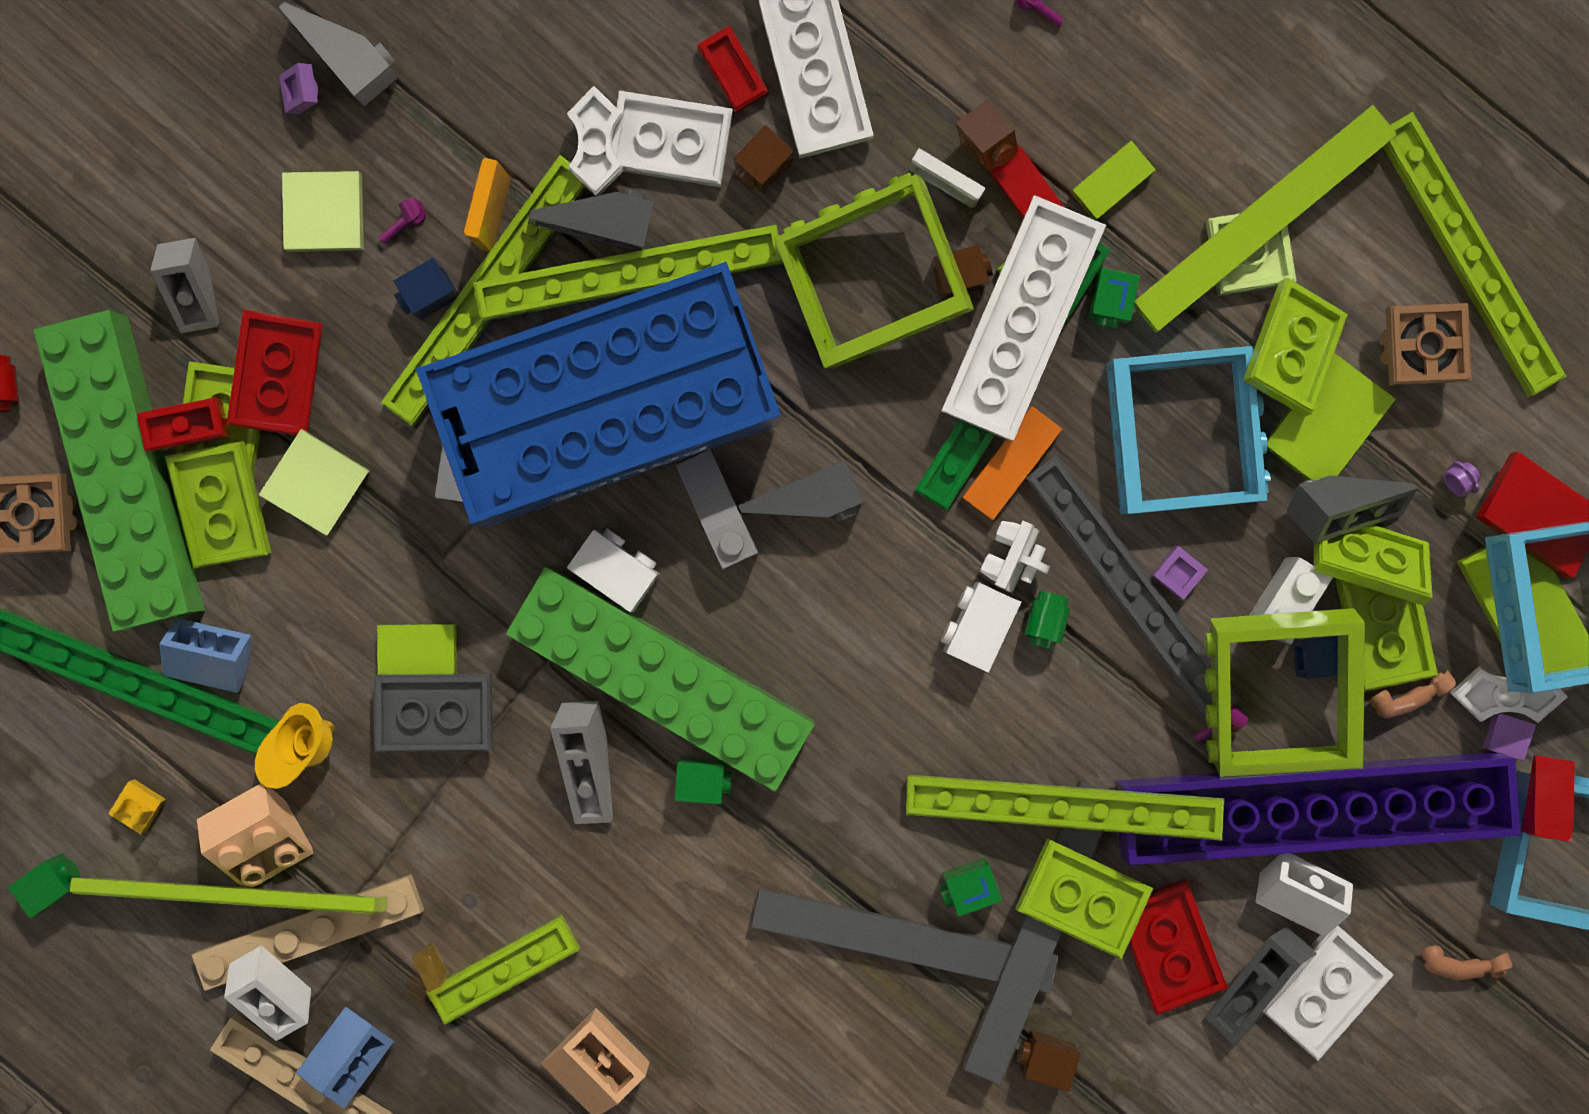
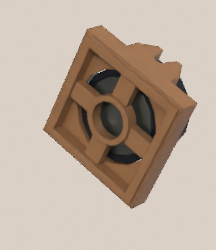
M1468 303L1391 306L1386 308L1387 330L1382 332L1379 344L1384 345V352L1380 355V360L1385 366H1388L1389 386L1472 381Z
M66 474L0 477V555L71 551L70 530H74L79 524V519L73 516L72 511L78 508V503L73 496L68 495Z

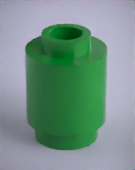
M1039 591L1037 599L1032 601L1024 632L1025 636L1031 638L1030 645L1052 650L1053 644H1062L1070 613V608L1067 607L1069 598L1050 592Z

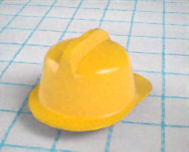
M298 703L291 706L258 748L255 758V773L259 782L267 788L279 789L292 783L305 768L323 762L332 748V733L335 730V726L331 722L322 719L318 710L311 704Z

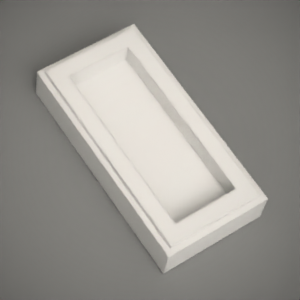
M920 148L911 161L909 168L911 172L919 175L927 182L971 208L976 206L985 190V187Z

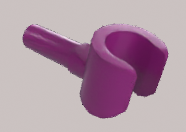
M1016 0L1020 8L1039 12L1057 27L1064 20L1040 0Z
M409 198L399 204L403 217L398 219L397 222L379 236L382 243L386 244L406 227L418 225L425 221L426 213L420 200L416 201L415 198Z
M1231 706V730L1236 733L1247 724L1248 717L1236 706ZM1205 727L1193 736L1200 743L1212 735V728Z

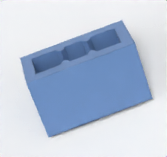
M176 618L159 644L163 676L238 693L245 679L250 661L251 635Z
M345 1007L297 1070L296 1074L321 1094L345 1109L394 1041Z

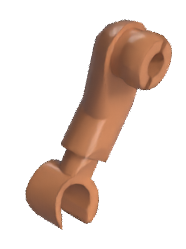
M1447 670L1445 674L1442 672L1438 673V676L1434 677L1428 686L1416 687L1394 701L1390 693L1384 690L1372 697L1369 703L1377 711L1375 713L1379 717L1391 718L1414 711L1432 701L1431 697L1436 694L1438 697H1441L1456 686V681Z
M1438 945L1426 947L1421 952V956L1425 961L1424 967L1428 972L1454 981L1481 978L1486 973H1491L1493 978H1501L1513 966L1508 953H1504L1491 960L1480 961L1479 959L1459 961L1450 957H1444L1443 949Z

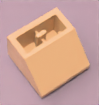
M262 783L197 819L201 854L243 888H253L313 854V848L287 802L272 788H267Z
M595 1008L541 1062V1065L590 1114H602L617 1105L646 1077L650 1062Z

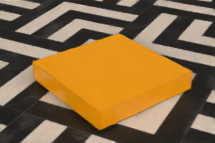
M485 157L481 162L464 234L480 250L490 252L496 242L511 178L498 161Z

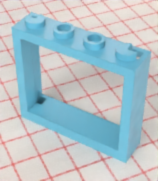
M1253 346L1119 358L1106 363L1120 515L1267 501V493H1269L1268 481H1271L1268 470H1264L1263 455L1267 453L1266 434L1261 432L1259 416L1263 415L1264 403L1262 395L1257 393V389L1243 381L1253 354ZM1232 363L1244 491L1142 501L1130 373Z
M1589 521L1485 537L1508 692L1536 693L1589 683V666L1544 673L1525 549L1526 543L1589 534Z
M1518 771L1516 779L1521 836L1503 838L1490 905L1506 913L1589 930V910L1518 895L1530 834L1521 831L1530 773ZM1575 775L1574 795L1589 798V778Z

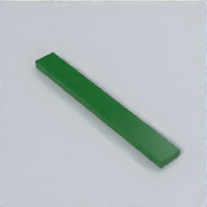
M1098 243L1064 324L1111 251V249L1101 243ZM958 420L914 491L947 511L995 434Z
M0 609V652L256 755L265 737L280 721L182 680L163 676L162 672L6 609Z

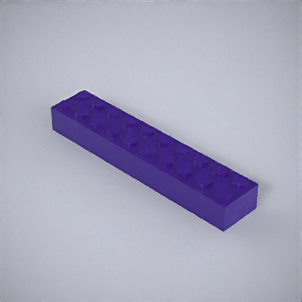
M1496 752L1363 762V768L1231 777H1220L1218 773L1115 781V790L1224 798L1222 841L1118 832L1120 857L1129 865L1521 836L1515 758Z

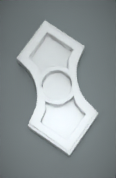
M593 86L567 113L576 126L578 133L577 153L568 169L595 196H600L624 171L615 157L612 147L615 127L623 115Z
M1477 667L1450 691L1480 722L1494 714L1516 712L1524 714L1539 723L1568 697L1560 688L1536 693L1508 692L1506 677L1492 675L1481 667Z

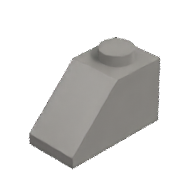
M196 238L157 244L150 272L180 333L218 327L219 318L211 273Z

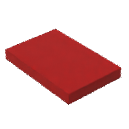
M243 309L226 425L297 436L301 429L306 432L308 431L323 323Z
M1517 451L1510 453L1476 518L1500 535L1589 521V500ZM1589 534L1526 543L1525 549L1529 555L1564 579H1571L1575 577L1589 550Z
M1181 879L1152 890L1128 946L1153 1012L1157 1016L1228 989L1188 881Z

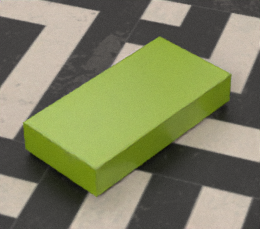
M1130 141L1070 193L1089 216L1096 221L1156 169L1136 145Z

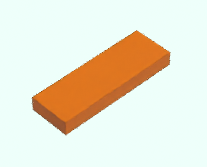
M1031 406L1024 415L1014 441L1011 442L1005 439L961 498L993 521L1061 432L1062 428Z

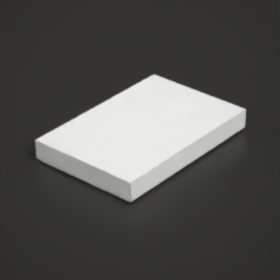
M619 91L616 108L622 112L623 117L615 127L612 147L615 157L624 169L623 172L721 187L733 109Z
M1339 926L1334 928L1325 937L1320 935L1310 947L1317 953L1316 956L1265 1013L1267 1017L1317 1061L1393 977V974Z

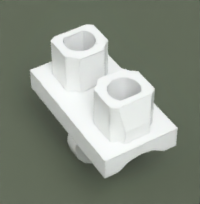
M1002 521L995 540L1011 547L1007 558L1003 560L988 554L980 572L995 581L996 586L1012 594L1024 566L1026 567L1021 580L1030 584L1036 571L1047 574L1050 566L1041 562L1046 548L1035 544L1029 557L1040 530L1025 521H1022L1021 525Z

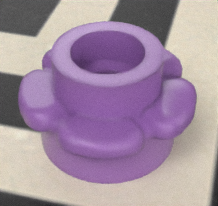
M1454 461L1449 466V470L1443 474L1444 483L1458 497H1465L1470 492L1475 494L1479 491L1480 487L1477 482L1480 481L1481 476L1478 470L1468 462Z

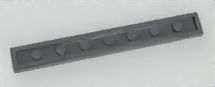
M1054 455L1026 476V482L1206 721L1205 707L1212 704V694L1206 690L1205 669H1211V660L1206 656V653L1059 457ZM1231 688V706H1233L1240 699Z
M1078 781V784L1076 786L1080 788L1098 789L1082 781ZM1060 827L1054 842L1092 859L1103 831ZM1024 914L962 1067L964 1070L1000 1085L1062 931Z
M759 887L751 927L996 982L1012 943L761 887ZM1053 952L1038 991L1051 993L1059 957L1057 953Z

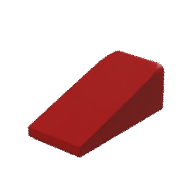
M216 397L136 413L145 452L230 437L229 427L226 425L227 419L223 402Z
M1540 755L1533 756L1521 827L1522 832L1532 836L1571 842L1574 821L1575 761Z

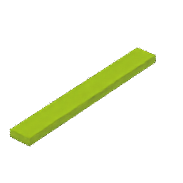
M1370 106L1135 300V309L1155 333L1161 330L1393 139L1397 133L1375 106Z
M1414 112L1392 123L1390 126L1397 135L1385 144L1383 149L1527 397L1534 396L1565 378V372Z
M561 155L558 156L382 400L381 404L411 426L415 427L429 407L416 368L470 350L490 323V321H481L473 282L527 272L555 233L552 230L529 225L530 210L579 200L586 190V187L569 171L570 162Z
M777 225L473 282L480 318L482 322L636 293L727 262L731 274L782 265L784 263L774 240L775 237L779 236Z
M909 775L907 777L906 815L1222 841L1224 798Z
M91 877L71 878L70 892L72 894L367 914L383 913L387 907V897Z

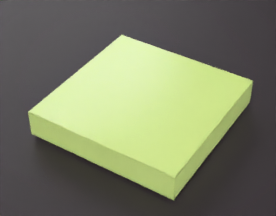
M359 171L282 173L283 246L285 251L364 250L362 174Z
M1239 214L1206 220L1208 240ZM1288 225L1216 284L1217 295L1222 296L1277 287L1279 281L1285 278L1297 282Z
M301 429L259 495L327 536L369 470Z

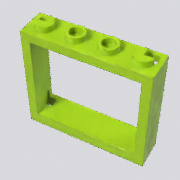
M907 173L901 177L895 176L888 181L890 186L875 192L874 188L864 190L853 196V203L840 208L839 204L826 207L817 213L819 218L806 224L804 220L793 222L790 227L783 229L784 234L774 238L817 351L826 369L837 368L974 310L925 181L917 174L911 176L910 173ZM915 196L954 297L837 346L799 247Z
M1354 608L1210 618V633H1206L1204 647L1206 656H1211V669H1205V686L1207 692L1212 694V704L1206 705L1205 715L1207 727L1212 728V740L1206 741V748L1208 750V762L1215 764L1220 777L1363 768L1365 622ZM1338 636L1337 745L1231 752L1230 643Z

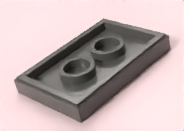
M492 673L374 675V752H491L493 750Z

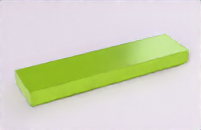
M561 914L431 986L426 993L445 1025L579 951L580 946Z

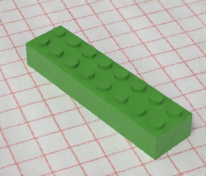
M105 310L33 329L112 631L133 630L205 611L163 449L145 452L136 413L152 410L128 316L112 310Z
M552 566L543 569L506 632V635L775 792L815 725L814 719Z

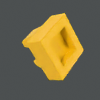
M134 779L128 781L108 814L137 833L142 834L148 830L166 799Z

